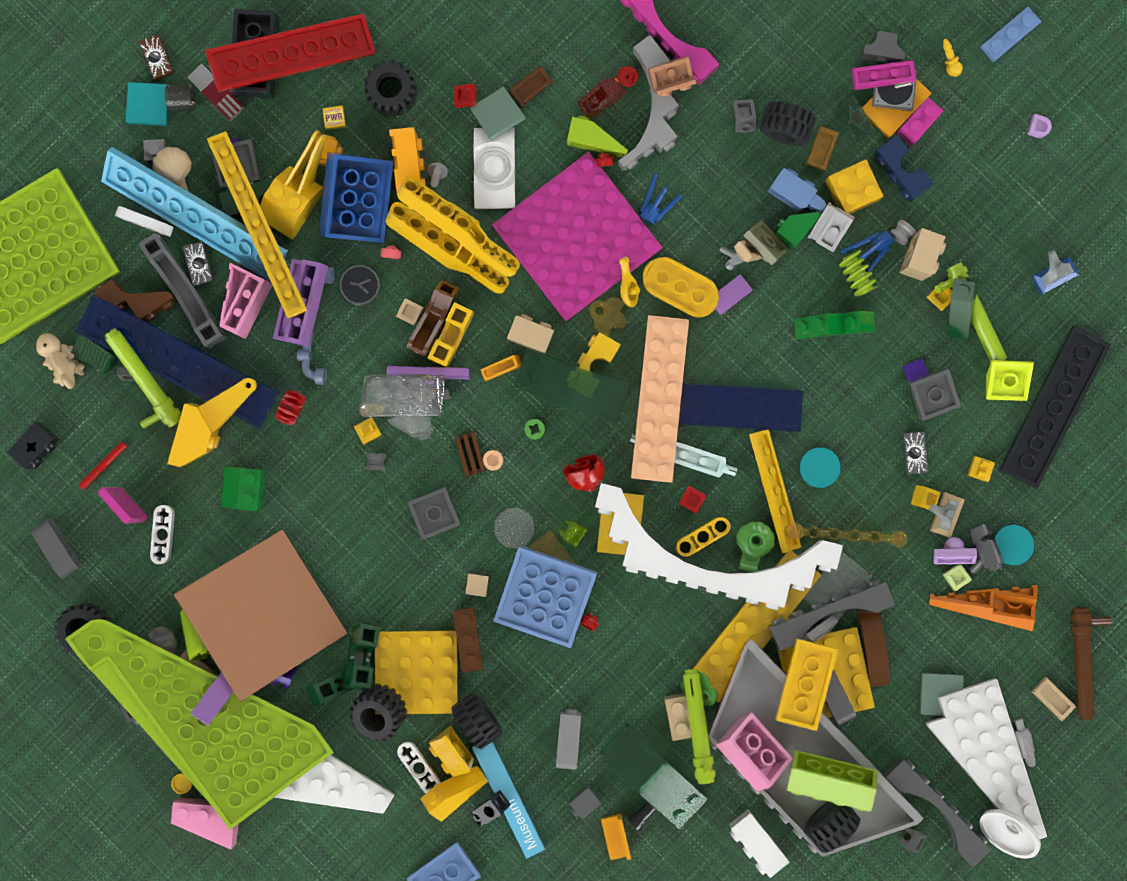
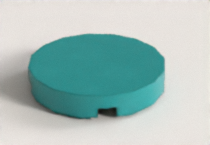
M813 448L802 456L799 473L808 485L816 488H825L832 485L838 479L840 462L831 450Z
M1003 526L993 536V539L997 541L996 543L1003 557L1004 564L1012 566L1021 565L1033 554V537L1022 526Z

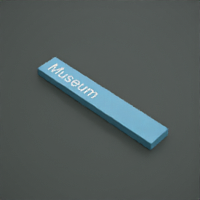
M491 742L482 750L472 746L493 792L496 793L501 790L511 804L504 814L526 859L545 850L494 743Z

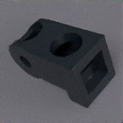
M499 790L490 798L477 805L470 812V815L480 827L501 816L511 804L501 790Z

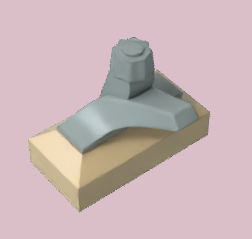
M746 240L739 241L734 246L736 251L720 247V252L732 258L725 264L726 268L730 271L736 265L743 262L762 259L761 253L756 248L751 247Z
M943 492L939 505L931 504L929 508L935 514L930 531L951 538L965 499Z

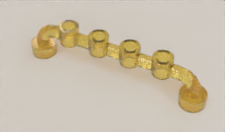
M791 523L786 529L787 536L795 540L800 539L802 536L813 539L827 537L830 540L841 538L853 542L858 540H867L871 543H878L879 541L890 542L894 547H903L907 543V535L902 531H894L891 534H883L878 531L859 532L856 529L843 531L837 528L818 529L815 526L804 528L798 523ZM812 528H814L816 531L814 536L810 535V530ZM835 530L836 536L832 538L830 532ZM852 532L856 533L855 539H852L850 536ZM873 533L877 536L874 541L871 539Z

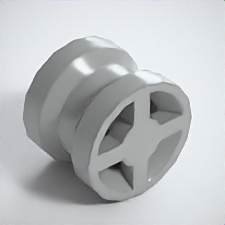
M899 220L897 227L892 229L889 234L899 244L906 245L909 236H913L916 231L907 222Z

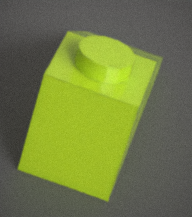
M585 116L572 117L567 138L568 146L600 153H610V155L622 158L627 155L628 150L593 121H589V118Z

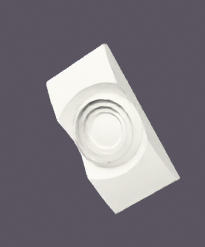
M474 128L475 209L515 208V128L507 130L492 141L483 128Z

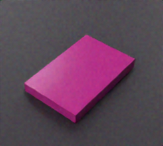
M103 487L98 492L124 524L142 523L149 518L122 487Z

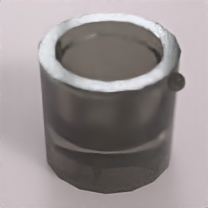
M191 83L168 84L165 86V100L170 113L196 109L195 92Z

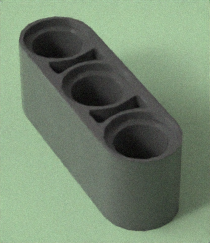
M51 518L46 519L31 529L34 539L61 579L81 568L78 558Z
M833 669L825 703L834 721L839 726L857 717Z

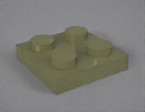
M762 220L743 235L747 243L751 247L756 248L761 253L762 259L771 265L789 250Z

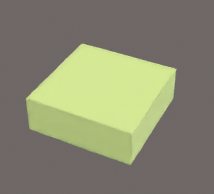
M956 564L942 574L953 591H957L972 580L961 564Z

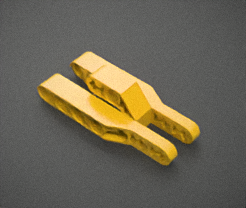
M411 177L405 178L397 193L398 198L403 203L395 202L392 204L386 216V224L447 268L469 274L491 291L499 294L503 293L509 285L507 276L515 275L520 267L518 259L491 241L480 227L478 220L455 204L446 201L418 180Z

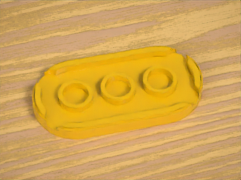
M660 257L654 259L646 265L643 271V284L651 295L692 317H705L711 314L718 305L719 293L715 283L671 258Z

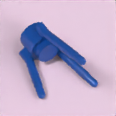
M656 173L651 181L644 204L640 209L642 212L640 217L651 224H654L655 221L659 222L662 216L682 197L679 194L658 213L660 209L657 206L667 191V187H664L654 204L650 203L648 206L658 177Z
M884 230L880 234L876 232L872 236L841 250L840 253H846L872 241L873 247L861 256L864 259L875 250L881 251L867 268V271L870 272L883 255L890 250L889 246L894 243V240Z

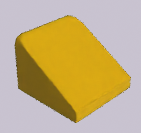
M917 485L911 504L929 510L931 504L937 505L941 492Z

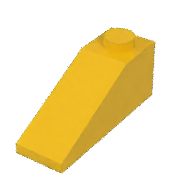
M475 766L467 773L452 777L435 785L420 799L429 814L442 822L485 785L488 780L480 767Z

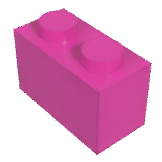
M928 97L896 134L912 147L940 116L943 110Z

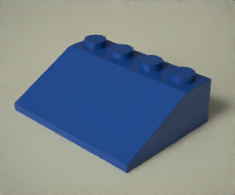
M327 152L319 234L329 238L384 243L385 221L388 213L394 161Z

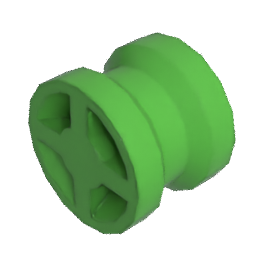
M531 419L525 424V433L530 439L537 440L544 435L545 426L540 420Z

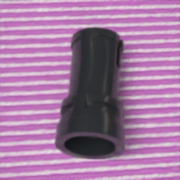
M647 800L642 808L627 820L640 831L643 825L646 824L647 819L658 808L650 800Z

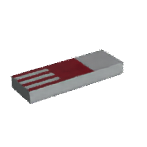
M203 64L198 66L187 77L230 122L245 109L228 90L217 92L212 73Z

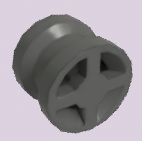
M366 453V458L368 459L366 470H386L384 460L387 458V454Z

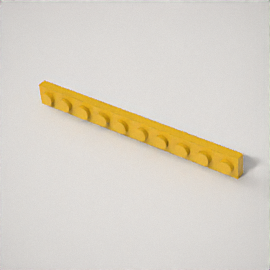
M225 131L207 138L287 319L307 311L227 132Z

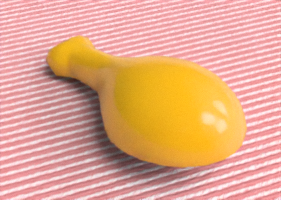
M623 257L619 260L622 270L620 294L627 306L635 307L638 302L640 288L630 273L629 258Z

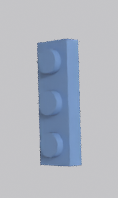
M1028 6L980 48L994 63L1042 21Z

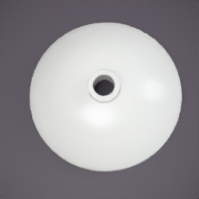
M1002 809L986 811L980 818V828L983 834L1001 851L1018 858H1032L1039 852L1041 842L1037 832L1019 815Z

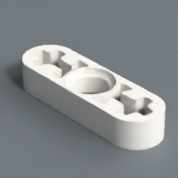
M118 206L115 214L116 217L168 237L171 236L174 228L121 206Z
M160 505L154 511L150 558L155 564L167 563L171 558L175 512L169 505ZM165 509L169 513V517H165L164 523H169V525L158 526V522L163 523V516H160V512H163ZM160 529H165L168 533L167 538L163 541L157 536ZM167 543V547L162 546V553H165V557L161 558L160 561L156 553L160 552L161 546H156V544Z
M405 741L399 746L397 751L398 757L425 793L432 789V787H426L428 784L426 778L423 781L420 779L427 772L430 773L428 779L431 782L435 781V785L441 783L437 774L413 742ZM404 746L406 748H412L410 754L413 758L415 757V755L419 757L414 759L411 764L408 763V761L411 760L410 756L408 754L403 755L402 753L404 751ZM415 763H423L425 771L423 773H416L413 769Z

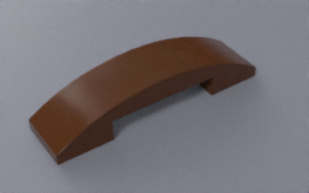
M857 609L870 687L889 685V663L880 613Z

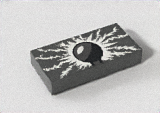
M201 241L183 246L193 286L213 282L214 279L204 242Z
M925 433L903 434L906 474L927 473Z

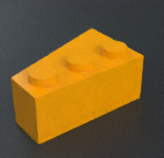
M414 127L389 130L393 143L392 156H394L397 193L403 180L408 177L414 178L426 186L425 178L422 179L421 171H425L424 159L420 158L419 151H423L422 139L418 138Z

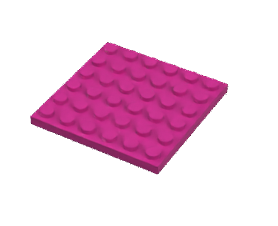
M590 152L586 153L492 224L493 228L565 322L622 280V270L619 263L621 258H629L631 273L662 249V246L603 169L597 167V162Z

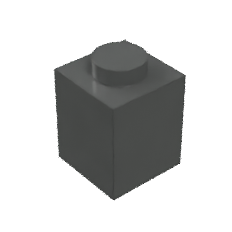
M587 784L569 799V804L571 805L569 809L575 817L580 816L583 820L602 802L600 797Z

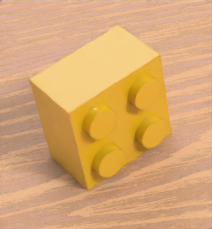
M867 160L829 176L825 181L836 206L849 214L878 202L883 197Z

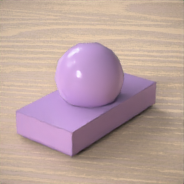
M956 537L949 538L944 543V549H934L933 563L975 564L977 548L965 549L962 540Z

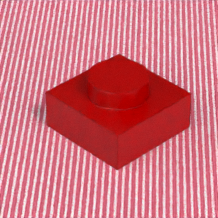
M474 84L454 86V106L457 108L476 106V86Z
M688 486L678 504L697 514L706 495Z

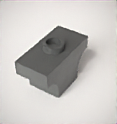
M877 31L873 43L865 45L861 50L860 59L875 61L879 65L903 62L905 51H902L897 45L898 34Z

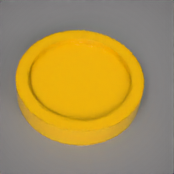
M183 773L174 776L171 782L172 789L178 794L187 793L193 785Z

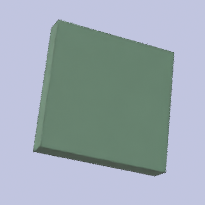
M504 86L478 102L476 106L470 107L471 112L491 141L525 120L523 113Z
M921 673L919 714L943 716L938 697L962 690L964 676Z

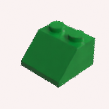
M225 467L221 507L262 511L266 470Z

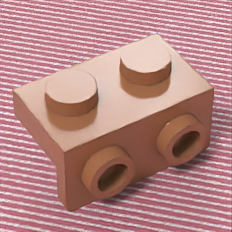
M688 56L648 68L653 91L661 97L668 96L677 89H680V91L692 88L691 85L696 84Z

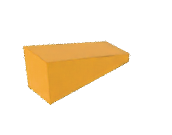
M518 354L480 370L484 380L488 381L523 367V364Z

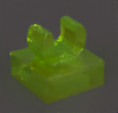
M566 520L565 523L569 525L566 532L560 529L559 533L563 535L562 539L576 547L587 530L574 521Z

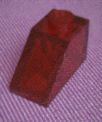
M617 76L598 83L578 102V105L584 115L591 119L614 105L627 92Z

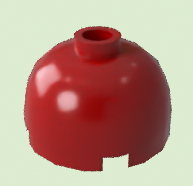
M596 454L580 457L575 460L576 464L571 466L569 463L563 468V474L568 484L576 490H586V492L597 489V485L602 482L605 473L602 458L600 455L597 458Z

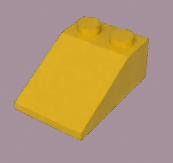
M451 726L430 740L429 744L431 746L429 749L434 757L438 756L443 762L441 766L447 774L450 773L452 777L471 770L474 758Z

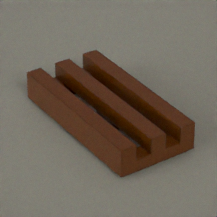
M475 432L455 437L465 475L470 476L486 471ZM470 437H472L480 465L479 469H476L468 440ZM463 439L465 441L472 471H469L467 466L466 458L461 444V440Z

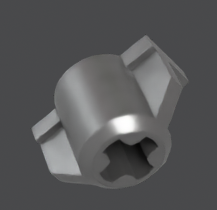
M159 626L151 629L148 633L153 644L173 654L175 653L179 644V638L175 630Z

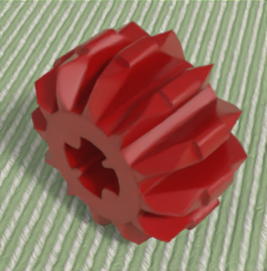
M286 391L276 411V419L284 424H295L305 404V396L297 391Z

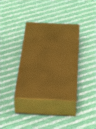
M822 126L819 127L806 162L807 166L825 172L839 132Z

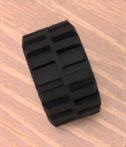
M385 60L381 61L380 66L375 64L373 66L374 70L371 71L369 69L367 72L368 77H365L364 80L366 84L364 85V91L370 105L378 113L382 112L384 116L391 114L392 117L397 116L396 113L404 114L405 109L409 111L411 103H415V96H417V86L412 73H410L406 66L403 67L402 63L397 62L395 64L394 60H389L387 64ZM394 79L402 83V89L395 97L386 98L379 93L381 85L387 80Z
M780 101L769 102L766 105L759 129L765 136L777 142L802 146L809 142L816 118L811 112L798 105Z
M92 603L68 607L67 610L60 613L61 617L55 621L58 625L54 626L53 631H57V635H54V638L60 641L57 645L59 648L64 647L63 651L65 653L71 652V656H77L65 639L75 632L77 620L84 618L88 622L97 619L109 621L111 620L110 616H105L106 611L104 609L100 610V606L92 605Z
M381 684L371 685V689L363 690L352 703L349 712L351 714L350 721L354 722L352 724L353 727L357 728L360 735L363 734L364 738H371L375 742L378 739L380 742L390 739L406 719L405 714L407 713L406 703L401 700L402 696L400 693L397 694L394 688L389 689L388 685L385 684L383 687ZM374 709L378 710L383 715V717L378 714H375Z
M471 692L452 706L454 719L475 747L482 750L502 735L501 726L495 715L476 693Z
M828 801L812 814L804 827V833L820 852L828 853L845 844L853 836L860 825L861 818L850 806H839Z

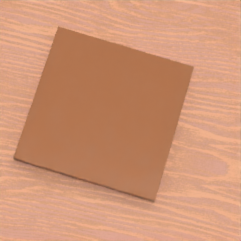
M283 530L174 594V597L239 701H242L347 634Z

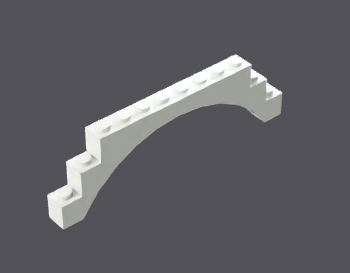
M601 483L595 505L596 508H599V513L610 515L611 511L615 512L609 537H613L612 542L620 544L628 541L623 561L626 571L637 574L638 570L645 571L646 576L658 579V575L664 576L667 582L678 584V580L686 582L687 587L698 589V586L706 587V592L718 594V591L726 593V597L737 600L739 596L745 597L748 603L758 605L759 601L767 603V608L778 610L779 607L784 608L790 584H793V589L804 591L805 587L811 589L816 565H819V570L831 572V568L837 570L843 545L819 540L798 557L777 567L753 573L710 571L680 560L656 543L632 514L621 488Z

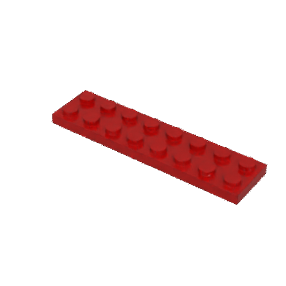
M359 14L205 50V54L217 92H222L376 54L365 16L364 14Z

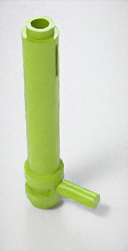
M962 262L947 269L949 280L935 286L937 293L953 287L956 277H969L967 274L968 269L966 266H963ZM976 294L972 324L990 361H1006L1007 356Z
M115 328L106 333L105 340L154 406L155 414L140 422L141 426L146 428L159 420L163 424H167L168 427L177 424L180 421L181 412L173 406L174 402L172 399L165 395L122 333Z
M697 669L684 670L683 679L694 751L693 766H696V772H694L695 779L698 780V784L715 782L714 777L716 773L712 767L714 759L710 752L700 673H697Z

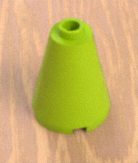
M182 610L180 616L189 660L191 662H198L207 659V655L210 654Z

